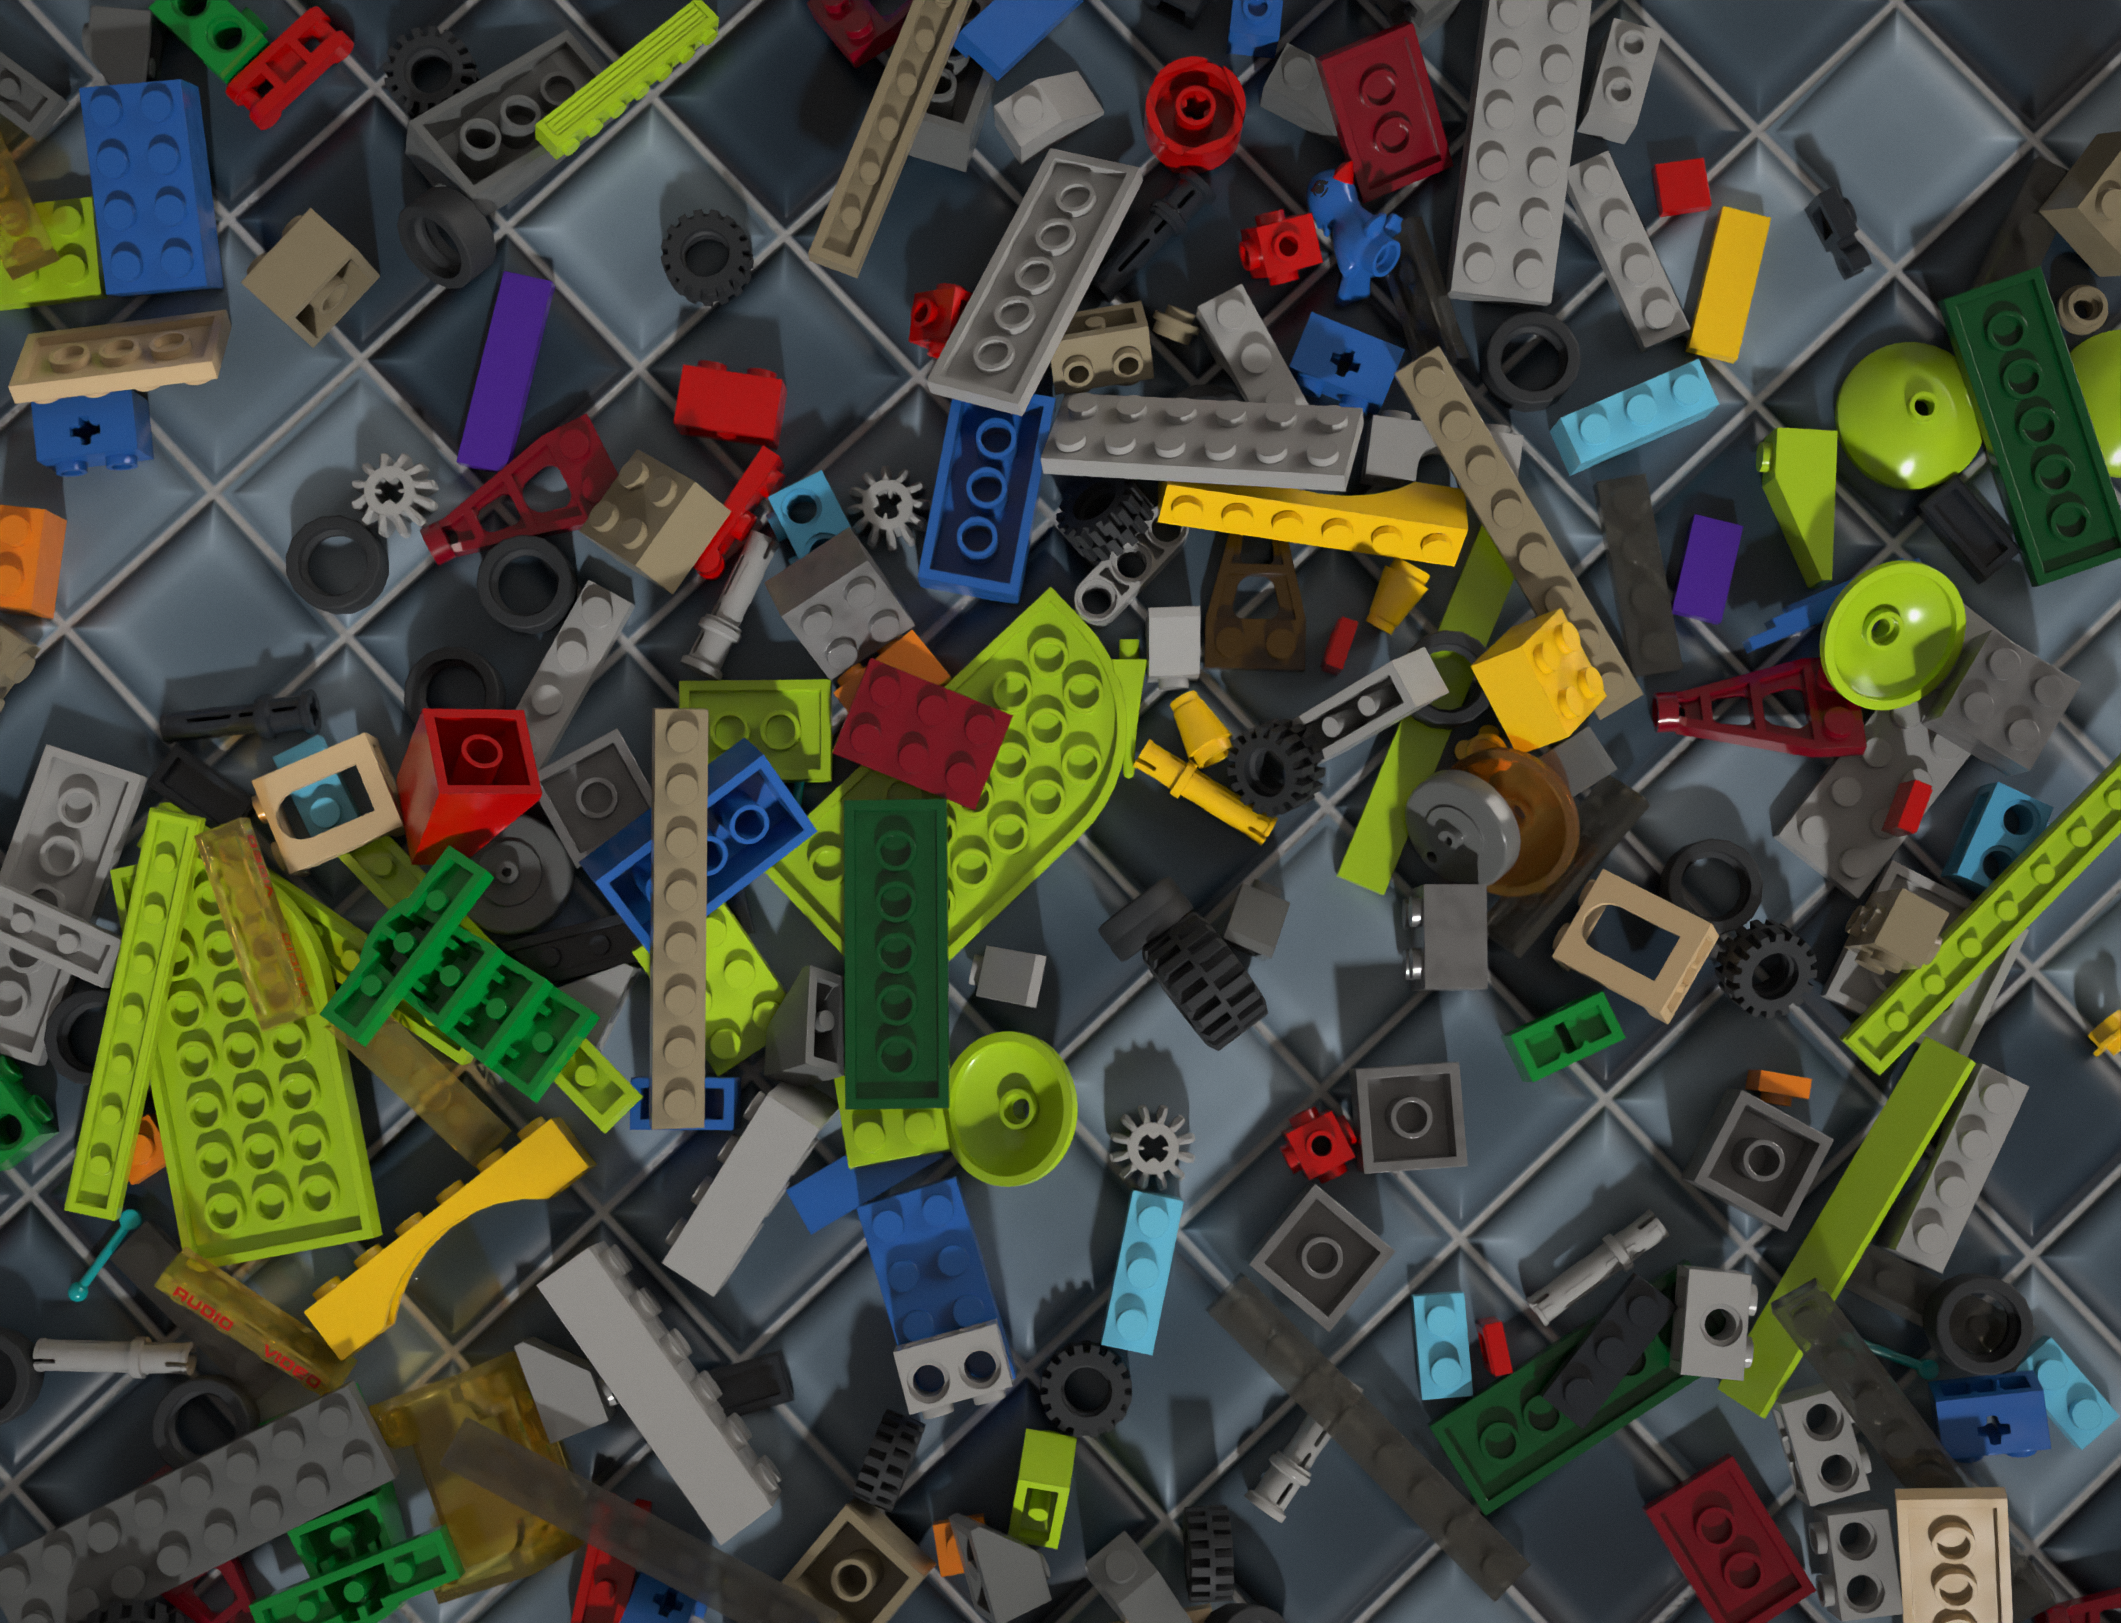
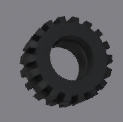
M1192 911L1188 912L1180 921L1141 949L1143 961L1154 978L1207 1046L1220 1051L1268 1014L1266 1000L1257 985L1223 939L1202 916Z

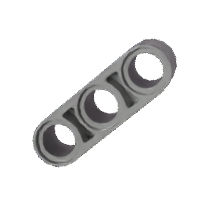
M1158 506L1153 508V519L1144 521L1149 528L1145 534L1137 533L1135 535L1138 542L1133 547L1129 543L1123 546L1125 552L1119 556L1111 552L1110 560L1101 561L1079 584L1074 597L1075 612L1090 628H1103L1112 623L1182 550L1186 544L1189 527L1176 525L1180 532L1178 538L1170 542L1160 541L1152 532V527L1157 523ZM1125 556H1136L1144 563L1145 571L1136 578L1125 577L1117 568L1119 560ZM1099 591L1106 594L1110 599L1111 606L1102 614L1088 612L1082 604V600L1088 593Z

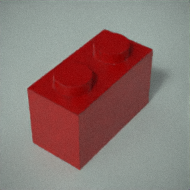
M700 360L697 366L683 364L673 422L681 435L760 447L764 445L767 448L778 449L787 397V389L783 379H777L775 372L762 368H748L747 373L743 374L727 371L728 367L715 361Z

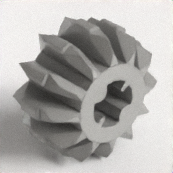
M381 453L379 458L380 468L376 469L369 463H363L362 469L369 477L366 481L360 479L352 481V487L363 494L351 502L352 507L358 512H365L361 523L368 529L378 525V533L382 537L390 538L395 529H397L399 535L403 538H410L412 532L410 523L414 522L419 527L424 528L429 523L421 515L423 511L434 512L438 510L439 505L434 500L428 498V496L439 490L438 484L434 480L426 479L430 471L429 468L422 462L413 466L412 458L408 454L401 453L394 463L387 453ZM394 488L403 495L402 499L396 504L388 497L389 492Z
M882 466V480L878 482L875 481L873 475L869 472H865L862 475L863 481L868 488L867 491L859 487H851L849 491L850 496L860 504L847 507L846 514L848 518L860 519L852 527L857 537L870 532L867 542L869 548L875 550L882 538H886L888 551L894 553L898 547L896 538L900 536L903 537L906 544L910 547L916 544V539L910 530L911 527L926 532L928 521L919 515L930 512L931 501L918 499L926 491L922 481L908 486L911 478L909 470L903 469L895 481L892 480L890 467ZM890 500L891 505H894L895 500L898 501L897 510L899 514L892 519L888 518L887 513L884 514L883 518L879 517L882 513L880 504L883 501Z
M1145 1104L1138 1106V1114L1142 1123L1137 1126L1127 1114H1123L1120 1117L1122 1124L1131 1130L1129 1136L1120 1132H1111L1110 1139L1116 1143L1126 1144V1149L1112 1152L1110 1159L1112 1162H1120L1128 1158L1131 1160L1121 1170L1119 1175L1123 1180H1127L1139 1169L1141 1173L1137 1180L1138 1189L1145 1190L1148 1186L1150 1174H1155L1158 1189L1160 1191L1166 1190L1167 1181L1163 1172L1169 1169L1177 1180L1182 1181L1185 1178V1174L1174 1163L1177 1159L1186 1163L1194 1162L1195 1155L1190 1152L1180 1151L1179 1145L1194 1142L1195 1135L1193 1133H1184L1179 1136L1174 1134L1186 1121L1182 1115L1176 1116L1168 1126L1164 1124L1168 1114L1167 1106L1159 1105L1155 1121H1150L1149 1110ZM1145 1135L1152 1139L1162 1135L1166 1140V1144L1161 1145V1148L1166 1150V1152L1159 1160L1152 1155L1144 1160L1139 1155L1138 1150H1144V1147L1139 1142Z

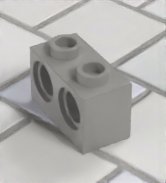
M1616 18L1613 19L1600 45L1577 132L1623 145L1626 143L1639 119L1662 31Z
M997 1319L896 1346L893 1351L909 1415L922 1412L924 1419L940 1417L953 1412V1403L969 1398L974 1399L975 1405L994 1402L1005 1397V1388L1013 1387V1376ZM975 1351H985L994 1358L996 1368L987 1377H975L967 1370L966 1358ZM924 1365L936 1366L944 1375V1385L933 1392L921 1389L915 1380L917 1369Z
M1827 1381L1780 1394L1771 1411L1796 1498L1809 1506H1814L1870 1490L1866 1474L1872 1472L1871 1462L1864 1445L1861 1442H1856L1851 1423L1857 1422V1415L1847 1392L1842 1393L1840 1387ZM1817 1404H1823L1826 1411L1823 1424L1816 1429H1809L1806 1421L1808 1411ZM1831 1455H1838L1840 1459L1839 1472L1831 1479H1823L1821 1466L1824 1460Z
M1875 1500L1813 1507L1815 1522L1809 1523V1539L1813 1552L1820 1556L1822 1574L1816 1576V1590L1821 1606L1827 1607V1611L1840 1621L1904 1614L1889 1508ZM1856 1522L1858 1525L1857 1539L1851 1545L1841 1546V1530L1845 1525ZM1864 1575L1866 1585L1862 1594L1855 1598H1848L1847 1586L1850 1580L1855 1576Z

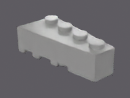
M780 1082L767 1095L759 1091L743 1115V1118L750 1123L742 1136L739 1137L733 1133L717 1157V1160L723 1163L717 1176L714 1179L707 1175L692 1196L691 1202L697 1205L689 1220L681 1217L667 1236L665 1243L672 1248L662 1263L714 1297L728 1281L764 1225L762 1221L765 1216L768 1217L790 1186V1182H788L790 1176L796 1174L818 1143L814 1139L830 1120H833L839 1110L838 1102L812 1085L802 1088Z

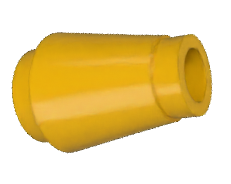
M1394 558L1390 567L1384 566L1369 610L1370 613L1365 621L1392 635L1395 628L1399 626L1429 590L1425 585L1430 575L1400 558Z
M1195 690L1189 691L1173 700L1170 707L1174 713L1173 715L1188 759L1195 760L1198 767L1204 769L1228 757L1229 750L1234 749L1230 741L1233 735L1202 698L1199 697Z

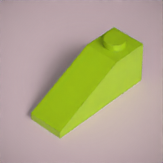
M1777 427L1764 438V442H1760L1758 445L1756 470L1757 472H1763L1762 488L1807 587L1818 589L1832 581L1838 431Z

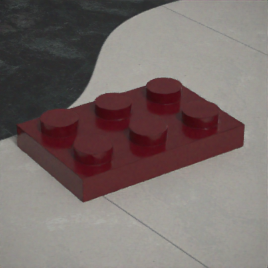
M1404 21L1315 58L1345 161H1353L1354 185L1358 201L1362 203L1369 202L1454 166L1412 22Z
M870 658L832 753L975 810L1013 715Z
M1729 1453L1641 1507L1713 1623H1767L1817 1591L1736 1460Z

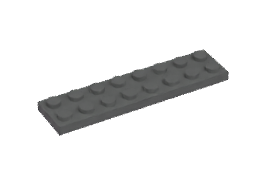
M354 1380L0 1555V1607L9 1623H77L78 1621L87 1623V1614L97 1608L105 1612L108 1610L109 1603L121 1601L122 1606L132 1605L133 1599L146 1602L395 1479L401 1471Z

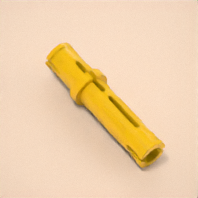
M1151 739L1148 740L1132 766L1170 788L1169 794L1178 799L1180 795L1231 827L1247 835L1260 846L1265 842L1266 836H1269L1278 820L1276 816L1267 817V812L1262 814L1253 812L1254 804L1251 803L1245 806L1240 801V795L1199 771L1197 763L1192 760L1186 763L1155 744Z

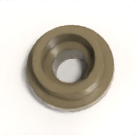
M2076 285L2066 290L2060 296L2056 305V314L2059 323L2065 330L2076 335H2087L2099 329L2106 321L2108 302L2103 292L2090 285ZM2074 304H2080L2085 307L2087 311L2085 319L2077 316L2074 311Z
M1170 304L1167 305L1165 313L1155 310L1152 316L1156 319L1152 329L1153 332L1185 345L1190 344L1193 334L1199 335L1201 328L1192 324L1196 316L1195 314Z

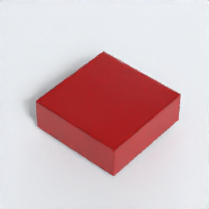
M1704 157L1654 165L1651 171L1659 217L1708 211L1712 202Z
M1343 616L1341 619L1338 618L1333 626L1320 664L1321 671L1338 676L1343 670L1359 623L1358 621Z
M1916 779L1900 783L1881 831L1896 837L1916 833L1933 791L1931 789L1932 786Z
M1495 1316L1477 1319L1475 1326L1484 1368L1494 1376L1513 1373L1502 1321Z

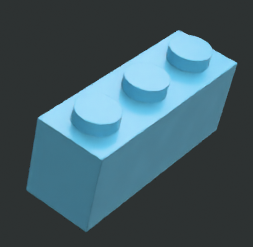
M1696 359L1561 417L1550 430V434L1569 476L1704 419L1719 405V402L1699 359Z
M1131 1187L1100 1337L1101 1345L1153 1355L1184 1203L1181 1197Z

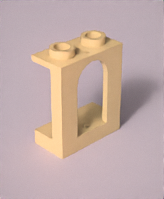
M365 732L252 780L257 794L252 796L253 807L263 824L269 823L276 840L271 843L273 856L279 867L283 871L288 869L291 875L306 877L311 875L309 869L385 836L399 837L405 834L395 779L378 738ZM356 765L374 811L311 838L296 839L282 806L285 797L296 790Z
M1602 869L1597 880L1591 879L1583 888L1578 900L1580 909L1572 923H1565L1558 931L1553 942L1555 952L1552 957L1562 969L1568 972L1572 969L1643 1006L1651 1016L1669 1024L1718 940L1719 935L1712 923ZM1607 905L1621 907L1680 937L1655 981L1603 955L1586 943Z

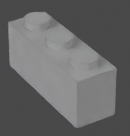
M1423 647L1390 661L1293 719L1292 727L1302 724L1307 728L1303 735L1304 738L1314 735L1318 742L1311 747L1314 753L1322 750L1325 758L1317 762V765L1343 754L1444 696L1449 691L1426 648Z

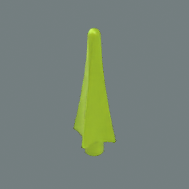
M1120 639L1119 659H1112L1114 675L1116 678L1119 676L1127 710V740L1123 759V775L1128 779L1132 778L1135 774V768L1132 766L1135 763L1138 717L1148 660L1139 659L1138 639Z

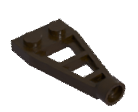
M1229 533L1205 617L1203 669L1304 672L1306 617L1289 542L1272 539L1274 559L1271 564H1244L1240 558L1243 535ZM1248 576L1266 577L1272 582L1279 606L1278 613L1274 618L1247 619L1239 618L1235 615L1233 601L1238 584Z

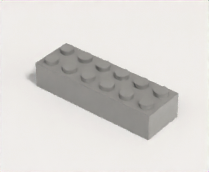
M1483 0L1443 298L1541 310L1551 303L1592 0Z
M605 1241L599 1242L586 1248L536 1286L721 1546L774 1506L782 1492L777 1484L782 1480V1477L768 1456L764 1454L759 1458L747 1442L752 1438L751 1432L740 1416L735 1412L728 1417L724 1414V1409L717 1401L722 1396L717 1383L706 1370L699 1374L687 1358L692 1354L689 1344L676 1328L670 1332L658 1317V1314L662 1312L658 1300L646 1286L639 1290L628 1275V1272L633 1268L623 1251L616 1244L609 1248Z

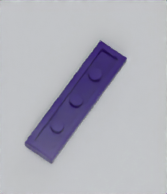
M508 271L503 272L456 461L461 466L497 474L513 459L555 290V285L552 281Z

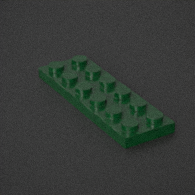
M2041 266L1939 301L1938 305L2018 546L2022 550L2020 552L2032 587L2041 586L2120 559L2121 508Z
M947 799L844 800L845 1110L950 1108Z
M1686 1259L1681 1260L1648 1282L1673 1303L1675 1301L1677 1265L1692 1266ZM1720 1309L1713 1310L1705 1319V1330L1709 1336L1719 1334L1725 1327L1726 1318ZM1602 1312L1513 1368V1373L1502 1375L1474 1393L1473 1396H1469L1427 1423L1485 1516L1701 1377L1682 1375L1669 1368L1673 1314L1584 1430L1541 1397L1539 1393Z

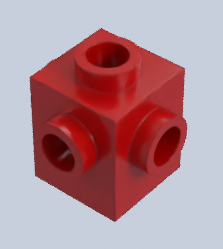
M1284 209L1270 211L1254 216L1255 226L1240 230L1242 241L1239 243V255L1243 267L1250 271L1251 279L1269 278L1270 286L1299 279L1298 269L1323 263L1312 213L1285 217Z
M950 283L937 284L936 290L915 293L911 310L908 342L927 348V355L938 359L973 293L966 291L960 285Z
M1314 1105L1288 1119L1291 1127L1281 1132L1286 1144L1279 1148L1293 1175L1301 1171L1303 1177L1309 1181L1318 1177L1320 1183L1323 1184L1348 1171L1345 1162L1355 1158L1350 1145L1356 1143L1357 1139L1344 1115L1335 1118L1332 1110L1324 1109L1319 1112ZM1317 1136H1325L1330 1142L1329 1151L1324 1155H1316L1312 1151L1311 1144Z

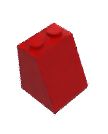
M422 708L396 779L411 865H434L449 845L470 858L540 800L542 790L524 710Z

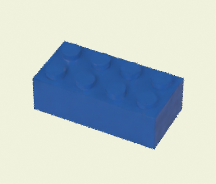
M182 79L79 88L106 295L136 297L224 289L199 87Z
M1033 394L1023 416L952 399L919 566L918 580L920 587L1019 605L1044 475L1041 455L1053 426L1056 398Z
M742 738L708 764L706 916L817 832V829L764 754L746 738ZM652 807L579 861V864L649 954L651 942Z
M958 1174L859 1205L856 1209L897 1346L997 1319L1013 1379H1016L1017 1369ZM975 1351L965 1361L967 1370L973 1376L979 1378L991 1375L996 1368L994 1358L985 1351ZM924 1365L915 1372L917 1385L925 1391H936L945 1383L942 1371L936 1366Z

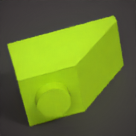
M1026 1428L1008 1535L1020 1540L1024 1544L1058 1549L1071 1486L1077 1437L1062 1435L1051 1430L1039 1431Z

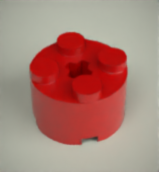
M1198 56L1177 59L1160 70L1146 97L1144 135L1152 153L1168 170L1177 174L1184 168H1188L1195 173L1207 172L1222 165L1236 151L1242 133L1246 110L1245 93L1240 81L1225 66L1222 68L1208 62L1207 58ZM1193 111L1196 118H1203L1194 120L1192 117H1186V112Z

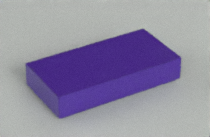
M1697 514L1690 518L1669 613L1716 625L1721 623L1743 526Z

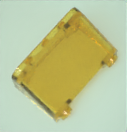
M515 1351L493 1357L368 1406L388 1447L400 1449L410 1445L413 1446L440 1524L446 1523L466 1571L461 1578L433 1589L438 1605L534 1575L579 1549L584 1544L587 1537V1522L559 1442L557 1441L552 1444L549 1442Z

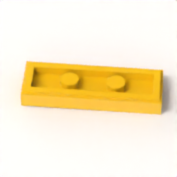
M1722 206L1719 210L1685 352L1732 364L1738 359L1770 226V217Z

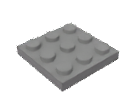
M1893 860L1887 861L1871 893L1904 888L1949 912L1938 936L1973 903V901ZM2025 929L1930 1024L1913 1044L1920 1047L1925 1036L1968 1057L2029 930ZM1844 947L1820 996L1861 1016L1905 970H1900L1899 973L1885 970L1883 975L1877 974L1856 963L1854 960L1857 954Z

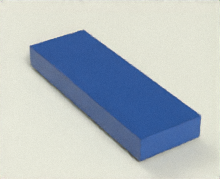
M933 1154L852 1170L848 1167L847 1155L787 1189L786 1192L812 1235L856 1209L859 1205L866 1203L942 1158L944 1154Z

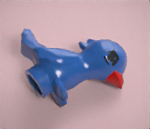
M1353 161L1342 163L1336 169H1328L1315 174L1309 181L1306 189V204L1309 213H1312L1316 219L1317 228L1323 229L1325 237H1328L1333 230L1334 253L1342 273L1340 285L1334 296V303L1337 306H1346L1369 298L1371 291L1370 278L1387 275L1396 265L1401 252L1399 242L1394 240L1393 237L1401 232L1403 218L1394 213H1391L1387 218L1385 213L1373 215L1362 208L1354 185Z

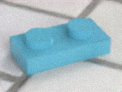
M316 735L272 758L277 768L280 769L327 749L328 746L324 737ZM341 772L290 794L311 837L361 816Z
M1449 1291L1411 1294L1419 1397L1422 1400L1473 1396L1464 1292Z
M2043 1335L2028 1349L2026 1355L2012 1369L2008 1370L2010 1373L2034 1370L2044 1390L2047 1416L2075 1448L2083 1450L2120 1417L2049 1336Z

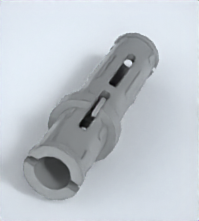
M1650 1209L1614 1236L1608 1233L1601 1239L1602 1245L1560 1274L1545 1287L1525 1299L1544 1326H1547L1559 1314L1577 1303L1623 1269L1625 1272H1628L1634 1267V1260L1663 1239L1669 1237L1663 1224L1657 1217L1654 1218L1655 1215Z
M137 1336L133 1341L55 1340L40 1338L35 1344L33 1359L43 1360L35 1361L33 1366L37 1372L130 1373L133 1378H146V1375L149 1373L190 1376L195 1371L197 1355H189V1352H195L197 1347L194 1342H152L149 1337Z

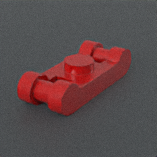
M318 6L310 8L233 78L226 87V95L237 106H245L250 112V120L260 130L272 127L289 104L331 65L343 61L354 48V42L342 30L336 31L330 25V17ZM316 38L321 44L310 53L304 45L310 39ZM267 80L274 88L262 97L258 93V88Z

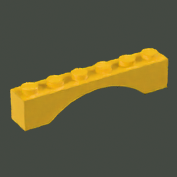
M1158 481L1157 522L1453 567H1455L1468 532L1465 495L1462 489L1413 482L1399 489L1377 494L1342 496L1318 494L1294 488Z
M542 1116L533 1120L517 1133L521 1142L507 1153L502 1148L492 1152L477 1164L476 1167L480 1171L477 1177L466 1185L461 1180L454 1182L435 1198L440 1206L425 1217L420 1211L409 1217L394 1230L399 1236L385 1249L379 1243L374 1245L353 1262L358 1270L342 1281L337 1275L312 1294L317 1302L305 1310L304 1313L340 1361L357 1354L395 1324L401 1298L413 1271L428 1250L449 1229L475 1212L498 1203L520 1199H550L556 1197L597 1165L561 1117L551 1118L547 1122Z

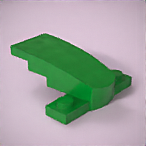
M449 845L409 898L405 897L391 907L376 922L365 940L359 957L361 959L319 1015L366 1047L400 1001L404 999L434 1026L531 1100L538 1103L599 1021L600 1017L555 987L544 977L506 955L498 947L458 926L495 877Z
M357 1382V1383H355V1384H356V1386H357V1388H358L360 1394H361L362 1397H363V1394H362V1392H361L360 1386H359V1384H358V1382ZM300 1406L265 1419L258 1426L260 1427ZM391 1480L288 1531L287 1534L310 1578L257 1598L249 1605L255 1623H377L401 1609L411 1597L457 1580L466 1571L446 1523L407 1539L395 1488Z

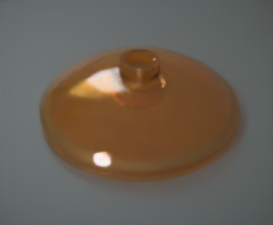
M1493 747L1473 752L1449 769L1468 772L1491 785L1507 802L1519 827L1521 843L1517 861L1499 880L1486 886L1487 892L1509 897L1526 896L1547 888L1565 873L1577 851L1580 823L1576 804L1569 789L1552 768L1535 756L1521 750ZM1514 805L1519 806L1523 810L1525 819L1516 815Z

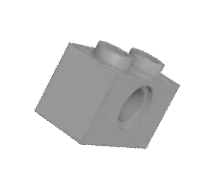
M1677 1265L1674 1304L1678 1308L1673 1313L1670 1369L1682 1375L1744 1381V1368L1751 1367L1754 1353L1753 1340L1747 1336L1749 1316L1755 1315L1758 1303L1757 1287L1755 1284H1751L1752 1275L1736 1270ZM1721 1309L1726 1318L1725 1327L1719 1334L1709 1336L1705 1330V1319L1713 1310Z

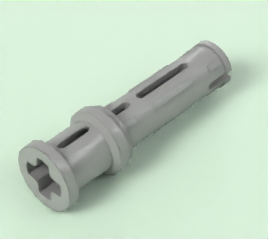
M750 531L744 548L726 581L711 614L706 613L705 617H701L698 623L701 631L689 655H683L679 663L711 680L722 679L724 674L720 669L732 645L739 644L742 638L740 635L742 630L739 626L765 575L770 561L780 545L777 541L760 532Z
M1336 1371L1283 1452L1278 1450L1276 1454L1273 1453L1269 1458L1271 1466L1255 1490L1248 1489L1244 1497L1266 1514L1283 1523L1286 1518L1284 1510L1300 1486H1307L1311 1481L1310 1476L1312 1474L1309 1472V1469L1344 1419L1352 1404L1363 1392V1389Z

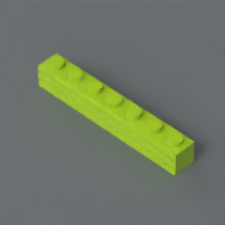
M692 0L555 110L536 123V140L556 160L564 154L566 156L573 154L578 149L580 141L585 137H594L600 132L604 122L611 117L613 119L618 118L625 111L626 105L634 98L636 100L643 98L648 93L649 86L657 80L662 82L667 79L672 73L674 66L680 62L682 64L688 62L694 56L695 50L702 44L707 46L712 43L718 35L719 17L702 0Z

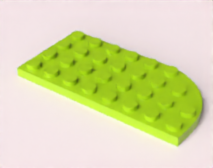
M1052 587L1047 589L944 687L1013 715L976 809H970L947 799L949 962L1086 832L1106 806L1121 772L1127 740V710L1119 676L1115 677L1112 660L1096 634ZM863 765L856 769L807 816L817 829V832L765 871L770 879L844 957V800L945 799Z
M198 857L150 1078L186 1273L381 1236L383 1233L344 1032L319 1015L336 993L329 960L322 942L302 910L273 882L263 883V880H267L265 877L262 878L257 872L239 864L208 857ZM138 864L110 870L122 936ZM264 884H266L273 890L270 898L268 897L270 890L266 888ZM282 933L288 934L291 945H285ZM284 936L285 941L289 942L287 936ZM290 947L293 948L292 951H287V949H286V948H290ZM289 953L295 954L298 965L292 966ZM291 956L292 961L296 962L294 956ZM294 968H300L303 980H297L301 975L299 971H294ZM299 983H305L304 987L309 995H302Z

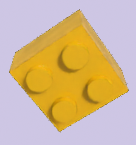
M1562 608L1511 627L1470 666L1517 755L1568 738L1607 697L1600 673L1591 666L1580 645L1579 633L1575 626L1568 622Z

